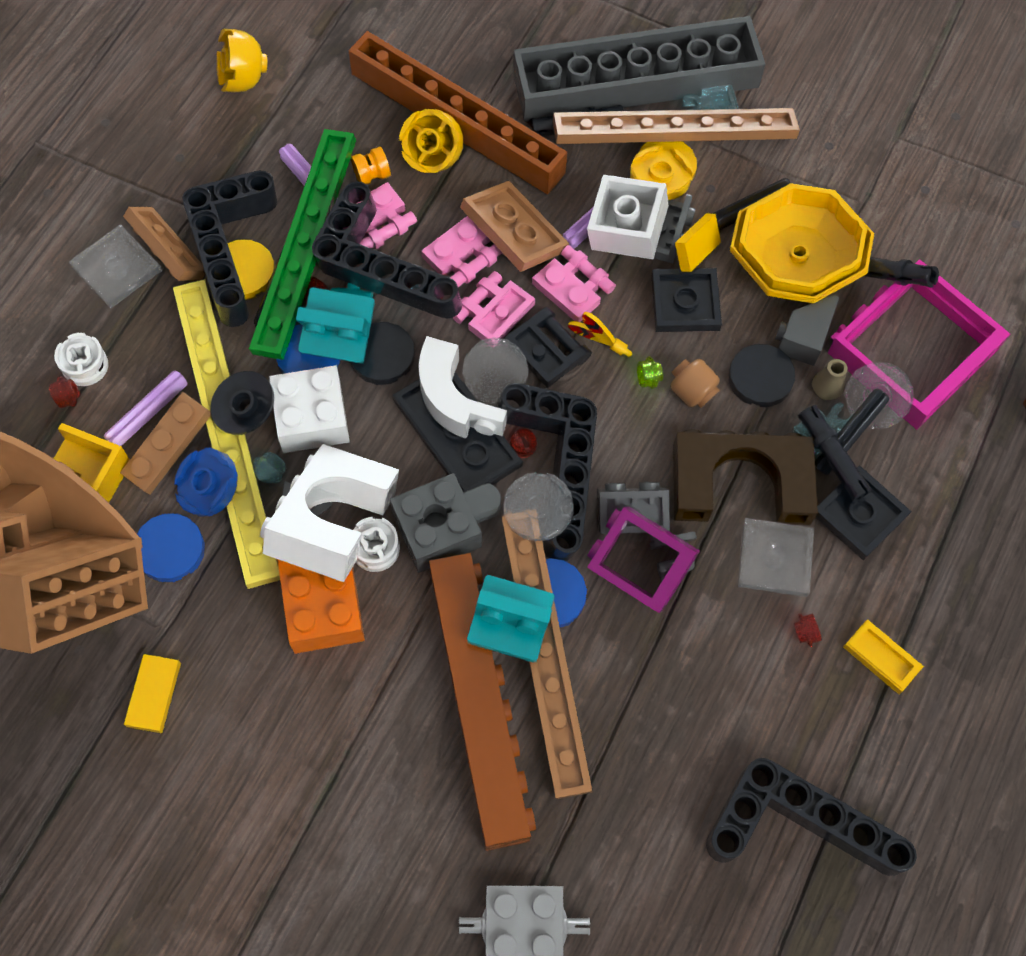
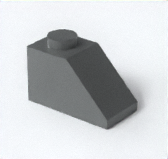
M832 295L814 304L811 303L792 311L788 323L781 321L775 338V340L781 341L778 349L783 351L789 358L814 366L821 353L839 297Z

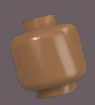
M685 359L671 372L675 378L671 382L670 388L688 407L698 405L702 408L720 391L717 387L720 382L719 376L702 359H695L691 363Z

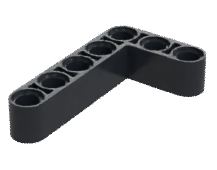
M262 170L189 188L182 196L188 222L219 319L224 325L229 327H238L244 324L248 319L249 313L244 292L221 225L264 214L276 207L277 196L273 177L270 173Z
M355 181L346 185L312 245V252L322 272L441 318L448 319L458 315L463 305L458 286L453 279L360 245L362 238L376 215L377 209L367 184ZM363 263L361 266L354 268L357 264ZM387 274H392V275L389 276L388 278H382L383 276H385V275H387ZM418 284L421 285V286H420L419 288H417V289H411V288H412L413 286H415V285H418ZM443 296H451L447 300H440V298Z
M512 383L503 389L495 406L507 410L506 424L558 434L544 552L548 558L568 561L581 547L583 541L597 408L590 399L520 383ZM506 400L515 401L519 408L510 406ZM540 407L548 408L552 415L543 413ZM572 413L580 415L584 421L576 420ZM568 444L576 445L580 452L573 451ZM564 474L573 476L577 484L569 483ZM560 506L569 507L573 512V516L565 515ZM556 538L565 539L570 549L560 547Z
M758 758L752 761L741 773L706 842L707 851L715 861L726 863L734 860L744 851L764 810L768 806L887 876H895L911 869L916 863L917 858L916 849L913 844L903 836L766 758ZM752 770L763 771L768 778V785L761 787L754 783ZM786 789H793L799 793L801 797L800 806H793L787 802L785 798ZM741 801L750 807V819H742L736 814L735 802ZM820 808H826L832 812L834 816L833 826H828L821 822L819 818ZM855 827L865 831L868 839L866 846L859 845L853 838ZM719 834H726L734 841L732 853L723 852L717 845ZM889 847L899 851L901 855L900 866L893 865L888 859L887 852Z

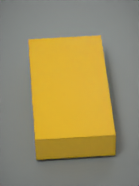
M706 213L675 242L681 272H692L721 243L716 214Z
M868 619L843 646L845 650L897 694L902 693L924 667Z
M143 654L124 722L126 727L156 733L163 732L181 666L179 660Z

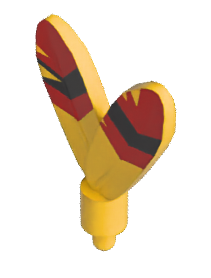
M584 312L582 315L584 323L571 321L567 325L569 329L580 336L610 346V349L620 356L622 354L628 357L632 356V351L627 349L628 345L620 339L614 338L602 321L589 312Z

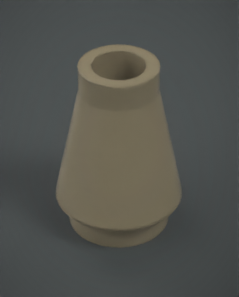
M833 359L814 376L812 387L819 398L832 400L843 394L848 369L844 361Z

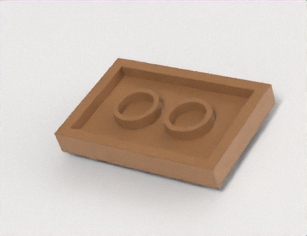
M510 181L463 198L460 208L520 272L560 255L562 250L569 245L568 241Z

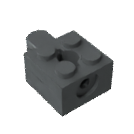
M452 473L390 498L392 515L417 572L420 573L429 569L430 560L466 554L482 547V532L478 523L497 516L501 509V495L495 486L486 483L463 492L455 474Z

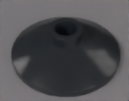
M241 371L229 376L218 386L211 400L210 410L214 423L222 431L232 435H243L256 430L267 420L273 409V387L263 375L254 371Z

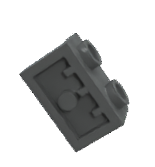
M639 482V488L626 489L625 483H605V489H597V497L599 498V532L601 534H608L609 529L605 526L616 509L621 512L623 507L634 509L670 532L669 490L660 488V482ZM628 521L621 533H642L645 531Z

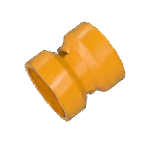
M381 147L371 149L370 153L366 155L359 153L351 156L352 167L359 182L370 184L372 179H385L391 176L387 158Z

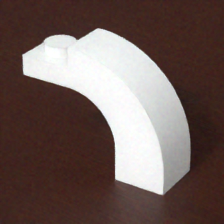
M426 336L420 353L419 377L422 397L430 414L445 429L463 438L467 437L470 427L475 428L477 432L491 436L496 434L503 436L506 427L507 410L466 398L455 388L452 382L459 362V345Z

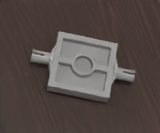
M487 885L486 908L482 917H459V924H474V927L459 926V934H482L486 945V956H563V946L567 934L590 935L589 927H575V925H590V918H567L563 907V886Z

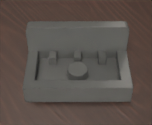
M686 194L684 203L668 200L669 206L654 255L655 259L674 263L677 253L675 242L685 234L683 233L684 226L691 227L696 208L690 207L693 195Z

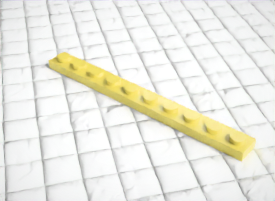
M204 279L173 287L201 404L211 412L212 397L218 386L230 376L208 287ZM210 416L206 421L212 448L228 454L235 463L238 474L237 488L232 500L227 505V510L245 584L250 589L279 581L278 560L263 554L264 538L260 537V531L267 517L245 434L232 435L222 431L214 423L212 416Z

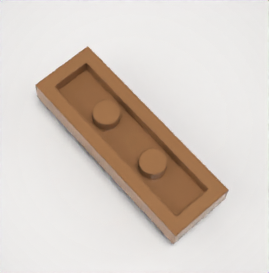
M128 207L123 217L133 227V231L151 248V252L164 263L174 278L178 281L203 279L205 272L202 263L153 207Z
M182 391L120 473L144 492L151 495L209 419L211 412Z

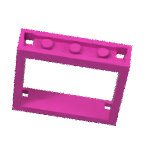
M920 259L915 263L918 265H926ZM941 276L938 277L936 285H933L934 287L932 288L917 284L902 286L897 285L895 282L890 287L887 285L882 286L872 299L874 302L869 307L863 304L852 316L851 319L853 321L848 326L844 324L839 326L837 332L830 337L833 343L828 354L834 359L844 361L847 365V370L871 391L878 388L889 396L887 405L916 430L1001 348L1010 336L1007 330ZM911 287L981 344L921 403L851 344Z

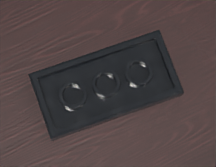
M455 372L452 379L455 388L466 398L478 402ZM420 378L392 395L395 404L446 474H455L463 492L486 483L494 485L523 466V461L504 436L496 434L491 436L477 432L475 428L470 427L467 437L463 438L440 425L430 414L424 403Z

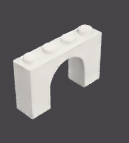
M322 444L315 455L308 457L301 476L296 475L287 496L282 495L272 518L267 517L263 522L260 531V537L264 538L263 554L344 582L357 561L361 533L322 520L314 515L310 509L322 503L342 502L383 516L390 504V498L395 496L399 469Z

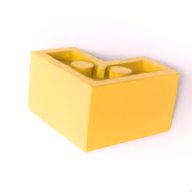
M61 423L58 430L64 437V441L53 459L73 469L76 475L95 489L109 503L124 477L120 472L130 459L122 446Z

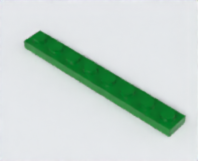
M324 129L249 347L252 355L284 360L296 324L298 307L302 306L317 261L312 252V245L337 201L356 143L354 133Z

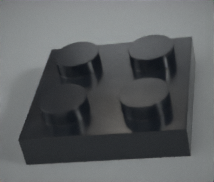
M695 268L692 272H681V269L652 270L655 332L720 331L722 320L717 268Z
M858 466L859 472L872 491L865 497L853 502L841 483L817 506L818 514L816 518L864 561L912 511L866 470Z

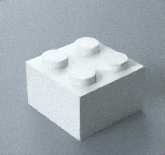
M603 175L587 227L591 250L654 259L669 206L666 184Z
M337 365L269 376L270 384L274 391L273 406L277 436L283 453L319 448L322 444L331 446L350 442Z

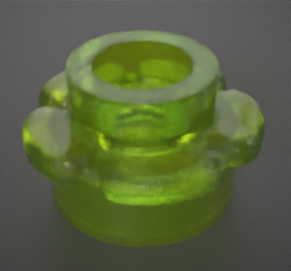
M647 357L645 361L637 363V377L642 388L651 387V389H654L663 380L662 366L660 362H655L652 357Z

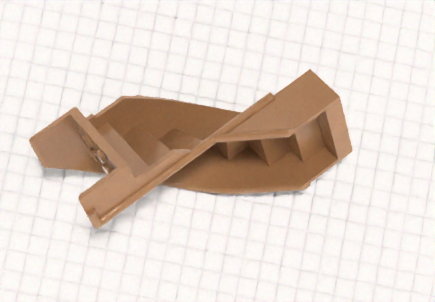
M0 432V648L32 654L148 609L141 537L136 534L125 519L95 489L76 475L73 469L27 443Z

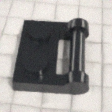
M549 307L539 311L505 337V344L547 388L577 365L579 366L586 362L592 354V351L586 345H580L555 319V313ZM546 327L571 354L566 357L540 328Z

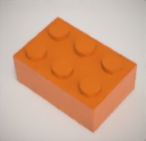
M277 559L288 640L294 654L365 641L353 567L345 581L342 582Z

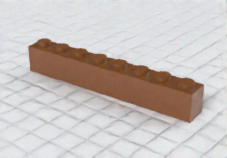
M366 31L348 50L352 75L414 113L424 109H436L451 115L460 125L464 144L547 195L566 174L567 151L369 31Z
M471 553L430 560V573L486 851L530 842V831L536 830L532 807L525 809L522 794L528 793L524 770L517 772L514 757L520 756V749L516 734L509 735L507 721H512L513 718L509 699L502 700L499 686L505 685L502 665H494L492 655L494 651L467 643V637L479 597L478 585L483 584L480 563L473 564Z

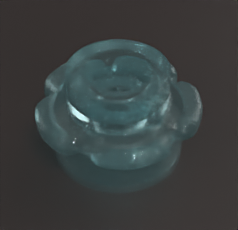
M265 452L261 457H256L253 461V465L256 467L254 470L255 475L264 483H279L283 473L286 471L284 461L272 452Z

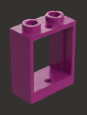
M623 507L621 512L616 509L605 526L609 529L603 541L598 539L588 553L587 557L592 560L587 568L660 613L665 609L700 550L630 507ZM628 521L679 552V555L654 595L603 564Z

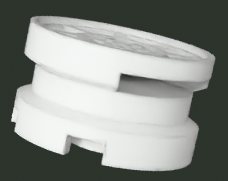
M75 333L67 336L68 339L63 343L58 344L54 355L55 362L68 382L76 386H89L97 383L104 377L108 370V358L95 337L86 336L85 333Z
M368 517L359 521L353 531L361 533L356 564L370 572L388 569L395 563L400 552L398 534L395 527L384 518L373 519V517Z

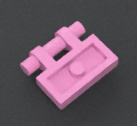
M388 182L371 191L377 211L364 235L365 238L360 242V245L368 248H380L384 245L385 240L396 234L399 236L408 231L409 226L417 222L412 211L403 216L399 215L405 211V203ZM385 222L389 223L386 226L380 228L379 230L376 229L378 226L382 225Z
M468 216L421 250L422 258L437 273L446 276L453 271L455 274L450 278L456 282L458 287L463 283L469 284L476 278V273L485 266L491 267L497 262V257L502 254L495 244L490 247L485 246L490 242V239ZM473 254L476 256V258L468 264L463 263Z
M567 245L562 250L561 255L569 262L563 266L554 258L532 277V285L570 318L581 322L584 312L591 313L600 304L601 297L595 292L601 288L606 294H610L615 289L616 284L608 278L609 274L606 271L593 266L587 260L588 256L581 250L576 251L570 245ZM579 270L589 278L585 284L574 275Z
M493 271L488 278L483 277L476 284L477 289L469 297L462 298V309L458 315L453 317L459 324L467 317H472L473 319L468 324L469 331L492 348L535 305V298L511 280L503 288H500L498 285L503 281V278L496 271ZM486 297L492 298L484 308L479 305Z

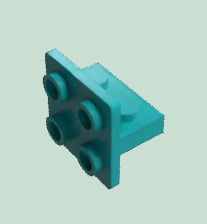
M310 288L306 308L298 307L296 321L303 326L298 348L299 352L363 363L375 300L366 296Z
M487 575L478 597L467 643L526 661L536 662L545 631L550 621L554 594Z

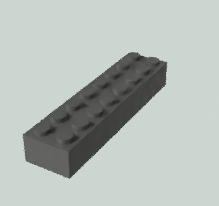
M751 16L514 49L513 76L524 122H529L532 118L550 117L555 112L587 111L588 107L594 106L595 109L622 105L624 108L759 88L766 65Z

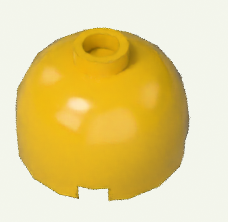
M222 29L218 42H224L222 51H217L219 85L225 83L221 91L234 93L247 91L259 82L261 73H266L267 55L262 54L259 43L247 32L236 29Z
M424 109L412 113L404 122L400 131L399 141H402L403 151L401 152L403 158L412 168L420 172L438 173L450 168L459 159L463 150V134L460 125L451 115L441 110Z

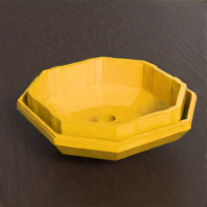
M790 183L738 212L730 252L767 296L814 304L868 273L874 232L835 190Z

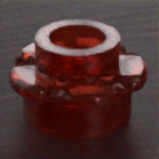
M59 376L56 382L49 385L50 394L58 407H75L77 405L76 398L80 397V392L72 379L66 380L64 377Z
M802 613L798 615L800 621L793 623L799 642L807 641L808 646L813 647L812 643L822 641L813 613L802 616Z

